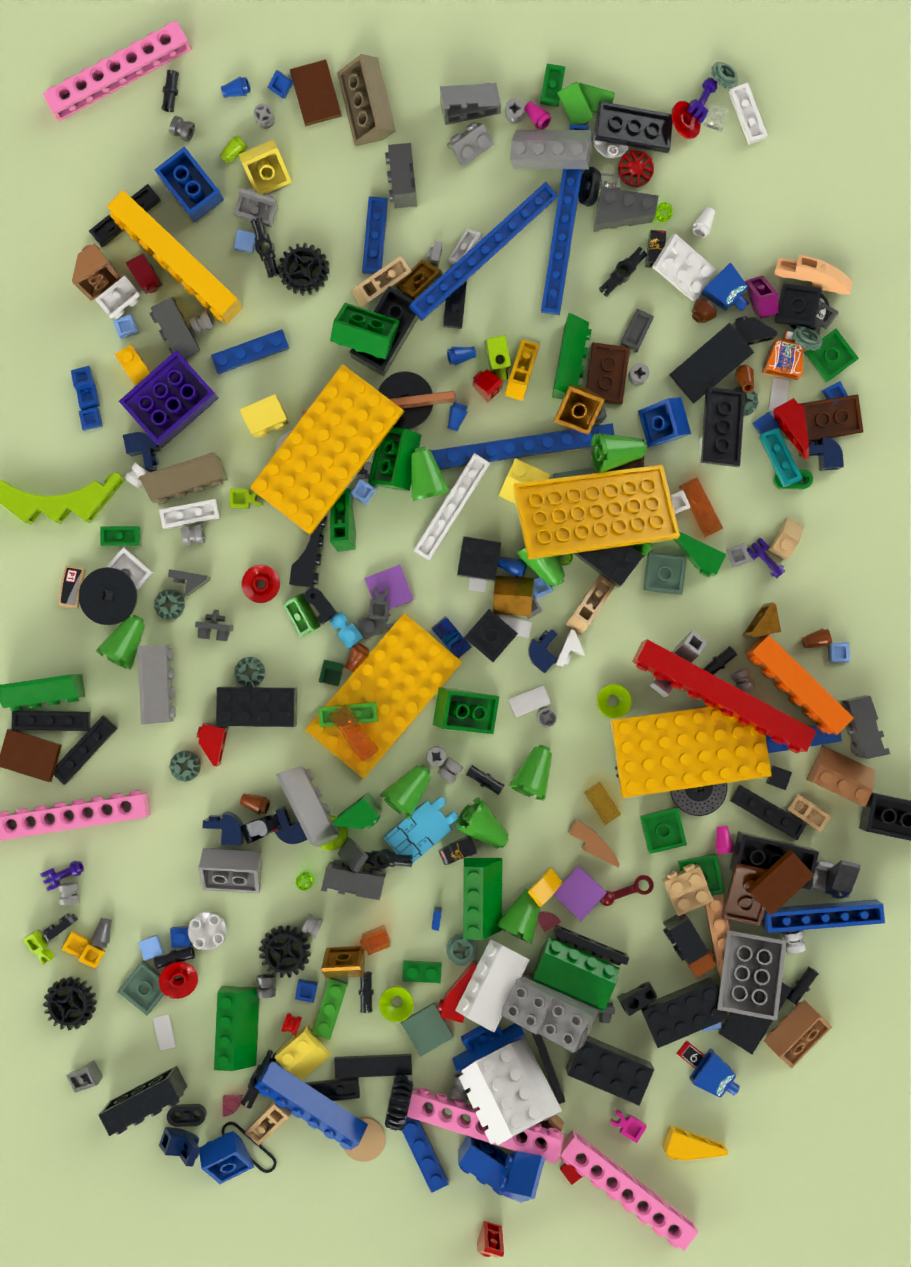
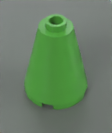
M599 433L594 434L591 441V446H594V452H591L592 462L596 471L605 472L643 458L647 452L646 443L640 438Z
M425 446L414 449L415 453L411 454L413 501L450 493L449 487L431 450H426Z
M525 546L517 551L519 557L548 586L553 585L557 587L564 582L565 573L558 555L528 560Z
M136 615L129 616L97 648L96 652L102 657L106 655L108 660L116 665L131 670L138 651L137 646L140 644L145 628L144 620Z
M543 745L534 747L510 781L509 787L528 797L536 795L537 800L544 801L552 753L549 752L550 748Z
M416 765L382 791L380 797H386L384 801L399 814L401 812L406 814L405 818L409 820L431 779L429 775L431 772L423 765L421 767Z
M479 797L472 800L475 802L472 806L467 805L458 816L459 818L456 820L458 826L455 825V828L496 849L503 848L509 841L507 831L485 802Z
M525 888L499 920L497 927L505 932L507 930L511 935L531 944L540 907L528 893L529 889Z

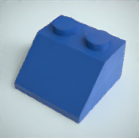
M681 397L668 398L638 410L648 447L671 442L691 434Z
M234 1131L227 1132L223 1136L199 1147L201 1169L219 1184L254 1168L242 1138Z
M519 1151L508 1155L505 1161V1167H507L505 1175L501 1177L499 1187H501L499 1194L520 1203L535 1199L545 1157Z

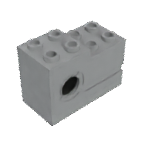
M531 973L518 978L501 1016L534 1034L542 1035L573 1053L584 1046L599 1009L533 981V974Z

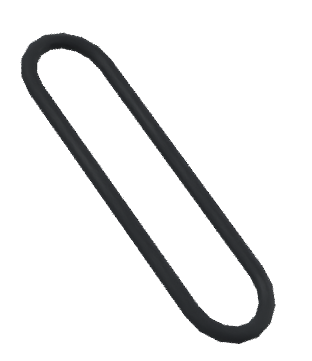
M227 1122L222 1127V1136L225 1134L224 1131L228 1125H234L246 1135L245 1130L235 1122ZM259 1145L258 1147L272 1158L274 1162L273 1167L265 1170L253 1159L252 1162L260 1171L264 1173L272 1172L276 1167V1159L262 1145Z

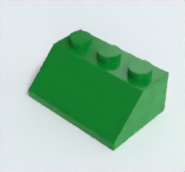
M344 303L333 321L330 341L340 346L355 349L358 352L371 354L376 358L386 359L391 350L400 320Z
M392 428L375 450L368 483L395 490L410 491L412 484L411 454L415 453L414 449L420 447L422 435L408 429Z
M367 792L337 815L332 823L334 826L364 829L367 826L370 829L378 822L382 809Z

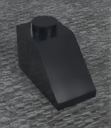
M739 317L732 324L748 345L773 340L778 335L776 330L754 317Z
M843 860L827 871L825 893L832 895L836 899H843L852 892L861 865Z

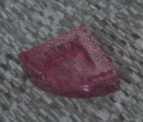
M539 912L538 922L544 932L561 923L560 919L553 913Z
M243 1095L223 1096V1117L237 1111Z

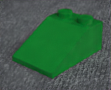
M439 687L433 725L442 729L493 734L499 696Z

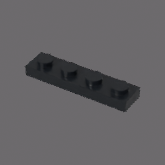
M557 924L553 932L557 936V940L563 943L568 941L574 943V947L583 951L585 949L591 950L592 954L599 958H603V956L610 958V962L620 966L621 963L627 965L629 956L626 953Z

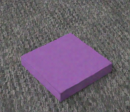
M400 564L364 578L373 600H376L374 595L375 586L378 587L377 592L380 595L384 594L385 587L388 588V595L384 598V601H390L389 610L414 600Z
M578 866L553 895L582 921L607 892Z

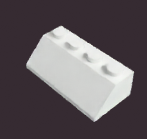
M490 939L455 1011L486 1029L495 1032L514 984L518 978L522 977L529 959Z

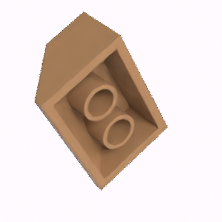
M95 243L85 246L82 252L78 253L72 278L73 284L92 301L121 278L111 261Z
M822 745L806 780L865 807L874 789L875 770Z
M803 1000L795 1005L793 1011L780 1021V1025L775 1030H771L767 1034L764 1042L780 1059L793 1068L832 1026Z

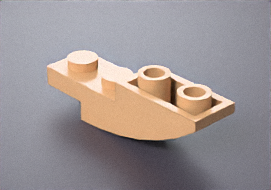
M799 255L797 261L778 258L774 274L776 276L811 281V287L822 288V291L850 295L852 280L845 273L826 262L804 255Z

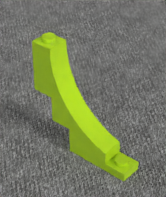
M114 472V474H110L106 478L105 485L95 480L79 490L52 496L26 493L7 481L0 480V504L24 523L30 525L33 524L41 512L54 522L62 524L71 511L85 522L91 524L126 479L119 473Z

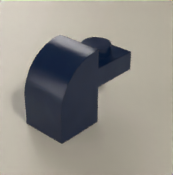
M134 432L124 434L123 440L126 454L131 457L142 455L145 469L149 472L157 471L156 465H159L157 454H154V452L161 451L160 446L145 433Z
M822 437L817 442H809V456H818L819 471L839 470L844 467L843 452L835 440Z
M553 629L549 632L545 630L538 638L541 640L540 643L532 639L528 647L530 661L543 673H546L557 660L554 655L546 650L547 646L557 636Z
M285 806L275 810L276 814H274V817L277 819L278 825H281V828L277 829L275 833L280 840L288 844H298L308 840L299 821L291 823Z
M226 811L222 814V819L218 815H210L209 818L203 820V828L222 829L221 845L241 846L244 843V834L241 828L243 823L236 814Z
M165 1127L159 1147L165 1155L179 1156L185 1166L193 1167L199 1155V1137L192 1132L180 1128Z

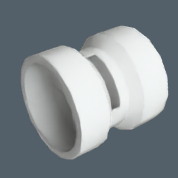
M134 463L131 472L126 473L123 478L140 489L143 484L139 476L149 472L137 463Z
M802 930L783 932V937L787 941V953H800L806 950L805 943L802 942Z

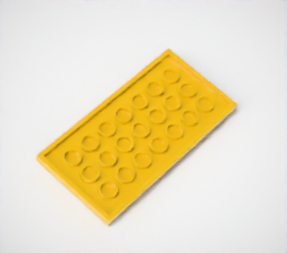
M342 364L250 486V489L311 535L405 411Z
M663 465L515 483L513 485L528 560L672 540L680 537Z
M403 613L370 652L365 661L353 672L325 706L377 702L378 722L320 727L318 714L305 730L364 779L438 692V688L442 687L461 665L462 661Z
M716 707L611 720L622 798L772 776L766 736L755 732V728L750 725L744 726L738 723V719L733 716L727 717L723 715L721 710Z

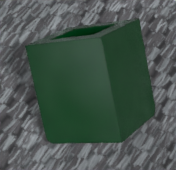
M324 660L318 682L339 686L344 664Z

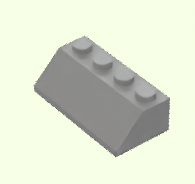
M516 130L511 141V164L514 169H589L592 130Z
M170 645L137 646L141 724L172 722L173 718L176 717V708L172 702V698H175V689L172 687L171 679H174V669L171 668L170 661L173 660V650L170 649Z
M299 766L276 774L309 843L316 847H321L339 837L337 832L339 827L334 826L332 823L334 820H331L329 813H331L326 803L322 802L320 798L322 793L318 786H314L312 782L314 777L311 771Z

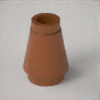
M748 365L739 366L735 372V379L744 392H751L754 389V371Z
M822 628L802 637L804 648L828 647L829 644H832V638L829 629L824 630Z
M356 643L355 646H352L345 668L354 672L369 656L370 650L366 646Z
M243 794L240 799V805L258 815H265L269 809L270 800L264 796Z

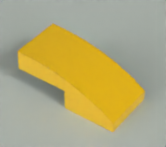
M549 868L538 881L533 883L528 893L538 906L541 907L558 890L563 882L554 870Z
M72 930L61 950L78 957V961L96 969L105 953V950L101 947L91 945L92 941Z

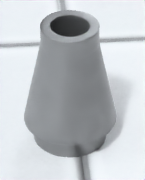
M100 918V922L91 938V945L107 948L108 943H110L112 920Z

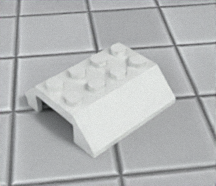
M526 1039L510 1043L475 1061L463 1069V1075L459 1077L464 1090L469 1088L471 1090L467 1093V1096L473 1108H480L476 1115L482 1127L487 1125L489 1127L485 1134L491 1145L494 1143L497 1146L501 1145L517 1134L562 1112Z

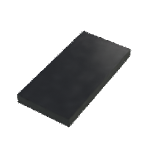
M600 101L597 110L595 140L669 153L673 123L672 115Z
M728 323L669 375L694 404L705 395L707 387L716 386L749 358L754 351L735 328Z
M714 387L706 388L701 463L731 467L740 466L745 401L744 391Z
M783 982L781 985L779 1010L792 991V988ZM730 1012L729 1019L725 1020L722 1029L718 1033L745 1051L753 1054L773 1020Z

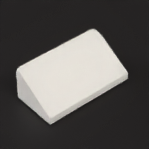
M467 228L448 258V262L454 265L481 241L484 236L477 231Z
M544 686L508 699L515 718L551 704Z

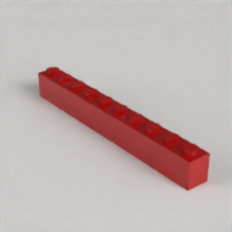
M648 639L641 642L632 660L633 663L637 664L636 667L638 669L652 672L656 679L661 681L665 679L671 683L670 686L673 688L687 691V695L694 699H702L708 707H716L721 710L723 715L737 718L738 723L744 726H752L758 734L772 737L771 740L773 742L789 746L788 749L794 753L807 752L815 736L816 730Z

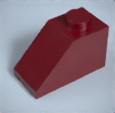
M143 253L126 262L129 270L146 294L154 293L162 286L153 266Z

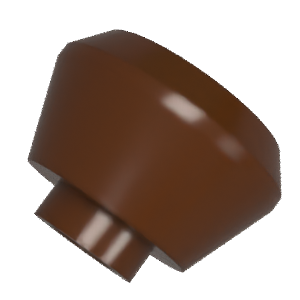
M705 298L696 299L692 308V318L697 323H706L716 317L717 310L709 300Z

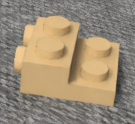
M698 864L686 865L683 867L684 870L677 873L676 871L670 872L665 875L666 878L662 879L678 916L714 901Z

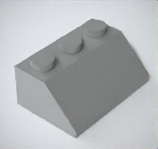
M203 848L199 863L202 890L260 893L261 851Z

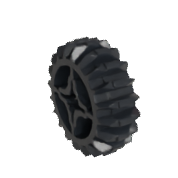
M305 242L303 247L296 243V249L294 250L293 247L289 246L290 253L284 251L283 255L285 258L279 259L282 264L278 265V269L281 271L278 275L280 278H283L281 280L282 284H287V290L293 288L294 294H297L300 290L302 296H304L305 291L312 295V289L318 292L317 286L324 287L325 285L322 280L328 281L326 274L330 273L329 268H327L329 262L325 260L326 255L321 254L320 248L315 250L313 244L308 248ZM308 256L311 258L308 260H303L301 257ZM295 260L296 266L289 274L290 265ZM300 264H301L305 269H307L308 275L306 274V272H304L303 270H301ZM319 265L318 273L313 278L311 273ZM303 278L306 279L308 282H297L295 281V279L299 280Z
M279 925L278 931L272 928L271 933L267 932L265 934L266 939L261 940L264 946H260L259 951L264 953L260 954L259 958L265 959L262 962V966L269 965L266 969L267 972L271 969L274 970L273 976L280 972V978H283L285 973L288 978H291L292 972L298 975L299 969L303 971L305 969L304 964L309 963V959L306 957L311 956V952L307 951L311 948V944H305L308 941V937L302 939L301 937L304 933L300 932L297 934V927H294L291 931L290 925H287L285 930L282 925ZM288 937L285 943L273 942L277 938ZM293 940L298 944L300 954L293 948ZM289 944L287 954L282 959L283 949ZM270 949H273L272 952L277 954V962L272 958ZM285 960L297 961L292 965H282Z
M70 976L67 980L62 978L60 982L56 981L53 983V987L48 988L49 994L44 996V999L47 1001L43 1003V1006L48 1009L44 1011V1014H50L48 1021L53 1019L55 1021L53 1026L60 1024V1030L67 1026L68 1031L72 1030L73 1026L75 1029H79L81 1025H86L87 1020L93 1017L91 1013L96 1011L94 1005L97 1004V1000L92 998L96 996V993H90L92 986L87 988L85 986L87 981L80 983V977L73 980V977ZM61 990H71L68 995H58ZM68 1000H70L72 1002L71 1004H73L71 1008L69 1003L67 1002ZM73 1011H82L80 1016L69 1017Z
M397 1075L394 1078L385 1118V1126L390 1128V1130L402 1131L404 1129L413 1088V1079L408 1078V1076Z

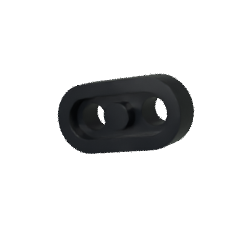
M595 167L586 169L581 178L578 199L586 207L594 205L598 198L601 172Z
M67 913L59 919L60 924L56 927L52 924L43 931L45 935L42 938L48 943L75 923L78 918L75 914L70 915Z
M201 1104L174 1105L167 1113V1121L174 1127L199 1126L204 1122L207 1112ZM194 1111H198L200 1116H196ZM175 1112H179L181 1116H176Z

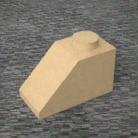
M786 518L767 550L782 560L788 559L798 545L804 527L790 518Z

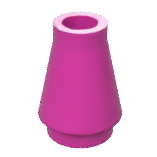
M532 101L525 105L524 111L528 114L536 128L543 130L550 124L552 118L549 112Z
M718 826L715 845L717 853H733L734 845L728 826Z

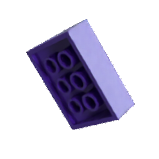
M176 350L121 398L119 402L151 439L163 448L219 397Z

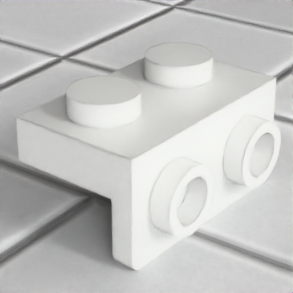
M124 275L96 297L95 300L108 314L110 319L113 317L117 319L125 313L123 310L128 305L132 307L140 300L138 298L140 293Z

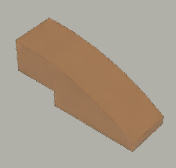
M575 818L568 832L570 835L584 841L583 850L619 867L620 864L605 841L590 827Z

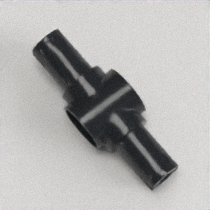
M259 217L256 220H250L256 236L254 238L256 242L255 250L260 255L261 261H264L268 278L278 276L279 273L274 259L276 258L275 246L271 242L269 234L266 233L262 217ZM263 243H268L270 247L266 253L261 251Z
M638 247L629 258H625L616 265L615 270L610 274V278L599 287L601 293L605 291L604 296L608 297L618 285L620 286L629 280L631 274L636 270V266L647 256L645 250L642 252L643 249ZM625 269L628 274L621 275L618 270Z
M389 849L365 852L368 855L365 863L371 864V866H375L378 869L395 866L412 867L413 861H411L413 855L396 854V852H392ZM380 855L387 857V863L380 861Z
M272 1050L267 1051L261 1065H258L251 1076L248 1090L243 1100H241L243 1106L249 1101L246 1108L251 1109L258 1094H260L259 1090L255 1088L257 1083L255 1077L260 1076L270 1062H276V1052L271 1058Z

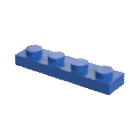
M281 329L214 353L211 357L217 373L221 374L290 348L284 331Z
M407 1117L402 1132L431 1193L449 1185V1181L421 1122Z

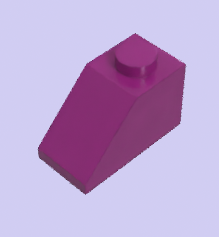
M763 275L745 281L748 286L747 292L752 308L760 319L779 313L778 293Z

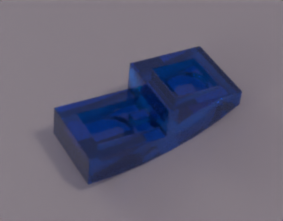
M446 616L431 628L458 659L472 648Z

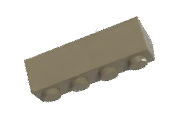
M360 54L337 73L355 146L384 140L396 132L379 60L377 57Z
M214 452L139 476L150 500L158 503V505L169 502V499L176 497V499L186 497L187 493L192 491L194 493L202 492L205 490V487L210 485L212 487L223 485V481L228 480L221 458Z

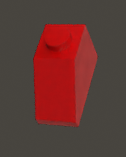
M488 369L484 372L479 371L473 377L472 386L487 403L502 390L503 381Z
M204 723L202 727L199 726L197 731L198 743L212 765L217 767L221 764L228 727Z

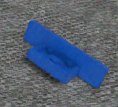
M514 1023L502 1030L498 1025L495 1032H492L480 1025L460 1036L467 1050L452 1058L456 1072H462L463 1069L475 1061L525 1037L522 1027Z

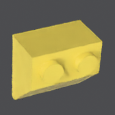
M274 140L238 154L256 193L261 195L267 194L292 183Z
M276 394L239 409L254 437H265L269 434V431L274 429L276 431L281 430L289 423Z
M515 458L499 493V497L516 504L513 490L515 483L546 480L550 474Z
M306 1025L296 1036H293L277 1050L275 1059L286 1071L303 1080L332 1054L316 1035L312 1034L311 1029Z

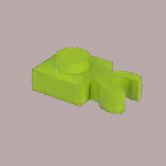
M230 488L229 508L250 509V503L258 507L263 506V503L256 502V497L259 495L255 492L250 494V489Z
M36 930L22 940L33 955H38L39 961L44 965L55 956L51 950L47 949L49 944L42 938L43 935Z

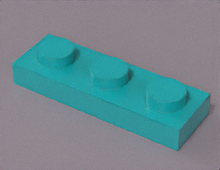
M775 428L760 434L759 439L783 488L801 481L803 478L779 429Z

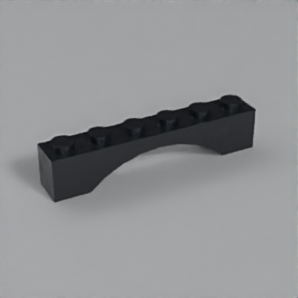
M327 516L324 517L311 534L305 551L292 564L290 585L314 588L315 584L318 585L319 573L316 572L317 565L320 566L322 554H319V550L324 545L322 529L326 528Z

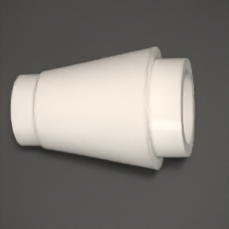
M706 207L693 224L692 232L695 236L705 238L710 234L715 211L712 208Z

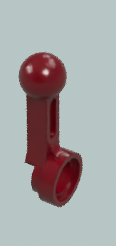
M641 875L636 878L631 886L614 892L606 890L607 893L600 902L604 906H610L614 903V900L633 893L647 895L654 888L653 880L647 875ZM640 880L648 882V890L642 891L639 889L638 883Z

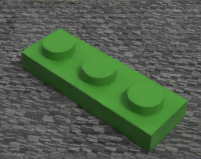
M377 702L318 708L320 727L378 722Z
M329 978L312 1032L313 1035L331 1039L348 982Z

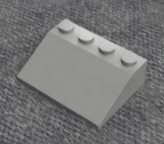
M727 930L717 1010L777 1021L787 941Z

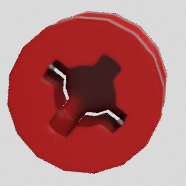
M288 1012L281 1031H288L296 1036L302 1017H294Z

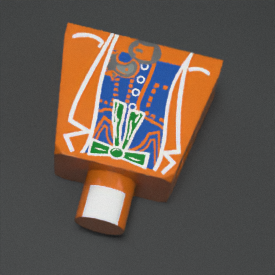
M784 332L783 340H776L772 344L762 373L795 380L802 376L803 347L794 343L792 338L793 332Z

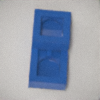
M90 366L71 370L73 386L77 392L80 409L86 410L100 406Z

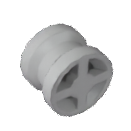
M513 98L506 103L505 117L510 123H518L524 116V104L520 99Z
M267 104L256 106L254 117L258 126L264 129L270 128L275 121L271 107Z
M642 363L635 364L628 375L630 382L633 385L644 384L649 377L648 367Z
M440 746L430 748L427 753L428 762L433 766L442 765L446 760L445 750Z
M309 914L301 932L311 933L312 937L316 938L323 919H316L312 914Z

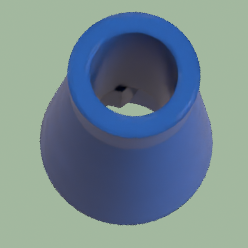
M239 76L226 85L221 86L224 98L247 96V93H251L246 77L242 78Z
M451 347V349L447 350L449 364L456 366L476 358L475 347Z
M453 402V405L450 406L448 429L458 432L468 413V406Z
M501 556L498 567L517 578L518 576L523 577L527 564L522 559Z

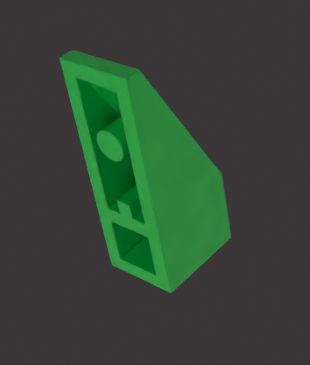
M346 488L331 508L330 543L337 552L356 549V529L350 488Z
M679 532L680 537L673 540L694 567L700 570L699 573L706 577L717 575L726 554Z

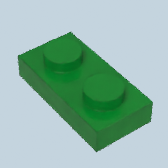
M546 65L540 104L559 107L560 98L557 92L562 90L565 66Z
M100 526V546H141V527Z
M404 960L402 981L441 984L442 962Z

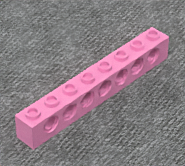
M178 22L168 23L157 32H151L144 39L133 42L123 50L116 51L114 55L107 59H101L96 65L83 69L73 77L66 78L61 84L48 88L42 94L58 121H61L192 49ZM132 59H137L135 62L130 63ZM120 68L117 72H113L114 69Z
M141 790L129 792L127 796L117 793L110 795L108 799L98 796L91 798L89 802L79 799L72 801L70 805H65V802L55 803L52 808H46V805L34 807L33 811H27V808L15 810L14 814H9L8 811L0 812V840L145 818L151 815L148 793H141ZM125 801L130 802V811L124 808ZM106 804H109L112 807L111 814L106 812ZM87 807L93 810L92 817L87 815ZM68 810L74 813L73 820L68 818ZM49 813L54 815V823L49 820ZM31 816L36 820L35 826L29 821ZM12 819L17 823L16 828L11 826Z
M422 1087L416 1088L412 1092L407 1117L489 1142L485 1134L489 1127H482L476 1115V1112L480 1110L479 1107L474 1109L472 1105L466 1104V1101L447 1098L448 1096L442 1093H430L428 1089ZM426 1102H430L434 1109H429L426 1106ZM444 1108L450 1109L452 1115H447ZM463 1114L469 1115L471 1121H466L463 1118ZM538 1123L523 1131L527 1135L526 1139L521 1138L517 1134L507 1142L498 1145L514 1151L543 1156L545 1161L557 1164L565 1134L560 1133L555 1128H543ZM537 1138H544L547 1144H540Z
M572 1130L564 1140L560 1159L565 1164L573 1165L581 1176L590 1178L591 1183L598 1189L603 1188L612 1200L615 1201L617 1199L621 1202L626 1211L634 1212L643 1224L646 1225L648 1223L651 1225L656 1234L659 1236L664 1235L673 1247H679L685 1251L698 1234L697 1228L692 1221ZM580 1153L585 1154L582 1159L576 1158ZM599 1165L600 1168L594 1171L591 1169L593 1166ZM610 1177L616 1178L613 1182H607V1179ZM625 1189L631 1190L628 1194H623L622 1192ZM646 1201L645 1205H638L639 1202ZM656 1213H661L660 1217H653ZM671 1225H677L675 1229H669Z

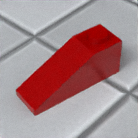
M793 398L774 409V419L802 457L807 460L809 458V442L805 408Z
M476 961L471 962L445 993L444 999H440L438 1011H441L440 1018L463 1023L465 1016L455 1010L477 967Z
M483 1221L477 1241V1252H480L485 1257L504 1256L502 1226Z

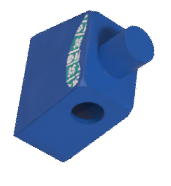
M731 263L701 293L725 311L733 304L742 311L749 304L742 296L748 289V286Z
M711 1048L689 1077L693 1085L718 1097H722L726 1091L734 1096L740 1089V1086L733 1081L736 1078L734 1071Z

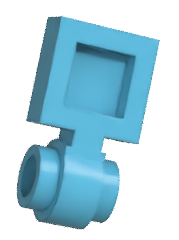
M342 611L331 616L330 623L335 629H342L337 635L348 649L364 638L353 622L348 626L346 625L348 619Z

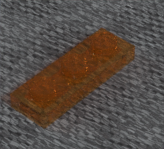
M698 478L679 486L680 490H683L691 507L690 510L704 537L723 529Z
M346 704L329 714V718L362 762L379 751Z

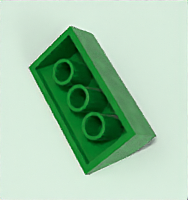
M568 313L565 322L552 398L557 399L564 398L569 385L581 386L578 385L579 377L583 378L585 366H582V360L587 358L588 348L585 347L586 340H590L592 329H588V321L571 313Z
M70 674L0 685V703L3 708H10V711L23 710L22 706L29 705V708L41 707V703L48 702L49 706L60 704V700L67 699V703L78 702L79 697H85L82 674Z
M464 858L463 940H483L501 931L497 924L502 918V858Z
M548 937L540 950L532 980L605 1011L616 986L620 968Z
M221 986L218 990L214 1070L236 1071L256 1066L259 1018L258 987Z

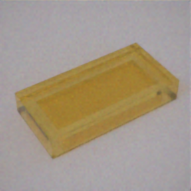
M600 782L584 792L605 825L621 815Z

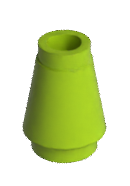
M238 135L232 136L220 156L228 164L239 157L238 154L245 152L248 146Z

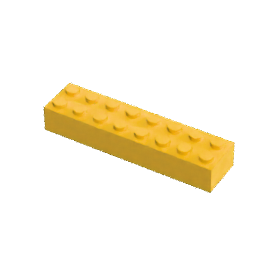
M124 190L110 202L107 208L111 212L109 216L121 229H124L134 242H138L149 256L152 255L163 269L167 267L166 270L178 283L180 282L191 296L195 294L196 299L205 309L209 307V311L220 323L223 320L228 324L242 309L239 300Z

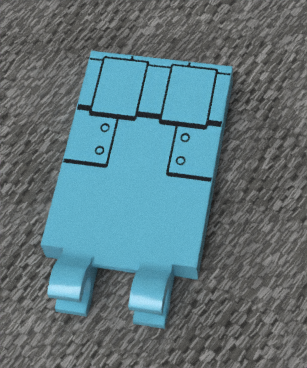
M440 796L432 804L428 800L414 811L409 820L405 818L383 838L397 854L413 855L411 861L414 863L452 831L449 825L459 817L454 810L446 817L440 812L439 808L446 804V800Z

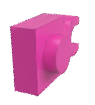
M616 1110L615 1113L617 1116H620V1119L615 1121L611 1118V1124L614 1127H621L620 1133L637 1143L647 1125L631 1114L625 1118L620 1110Z

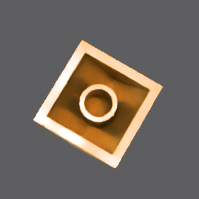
M422 259L411 269L412 272L402 278L395 286L405 296L415 300L438 280L443 273L440 269Z
M569 385L553 421L589 435L605 399L585 387Z
M496 576L493 593V612L495 614L531 616L534 578Z
M763 604L742 636L748 638L781 632L776 604Z
M364 946L326 948L321 967L326 978L364 976Z

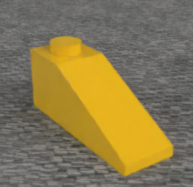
M524 339L521 340L504 396L523 401L540 344Z
M131 344L115 354L135 386L151 373L138 351Z
M672 1125L668 1129L663 1144L666 1156L672 1160L680 1159L686 1161L728 1155V1150L724 1144Z

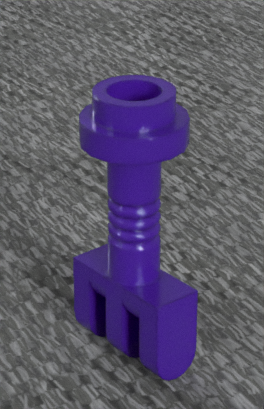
M707 78L703 82L702 87L704 90L700 99L691 100L687 108V112L692 113V116L697 118L699 123L704 121L708 113L704 105L710 93H714L717 90L718 83L714 78Z
M762 538L757 539L761 547L753 543L751 546L755 552L748 547L747 552L753 560L759 556L773 571L770 575L778 578L785 572L784 566L782 564L778 566L765 552L769 546Z
M73 861L70 863L69 868L57 873L52 868L41 873L40 876H49L43 883H52V885L46 888L47 891L58 887L60 879L72 874L74 876L81 875L84 871V866L80 861Z

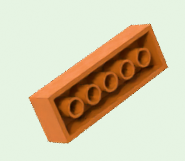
M770 635L760 636L744 652L748 655L747 660L754 666L757 664L762 669L760 671L761 674L767 679L771 678L775 682L774 686L780 692H785L789 696L788 700L793 705H799L803 709L802 714L809 720L813 719L817 723L816 727L822 733L838 735L854 719Z

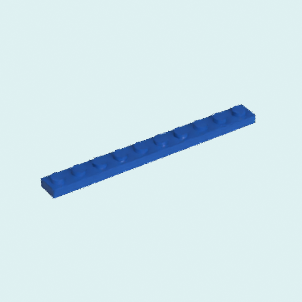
M570 124L569 130H589V126ZM563 169L541 313L560 315L583 169Z
M547 182L543 183L409 305V308L423 321L558 197L556 192Z
M613 423L593 426L589 435L571 429L431 450L441 470L466 466L474 453L488 462L594 447L591 446L594 434L614 435Z

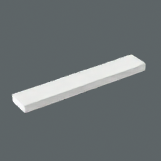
M475 453L473 454L414 548V552L430 561L489 467L490 462Z

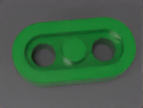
M798 469L804 478V483L796 482L783 488L775 473L773 483L778 489L803 490L811 486L813 476L808 470Z

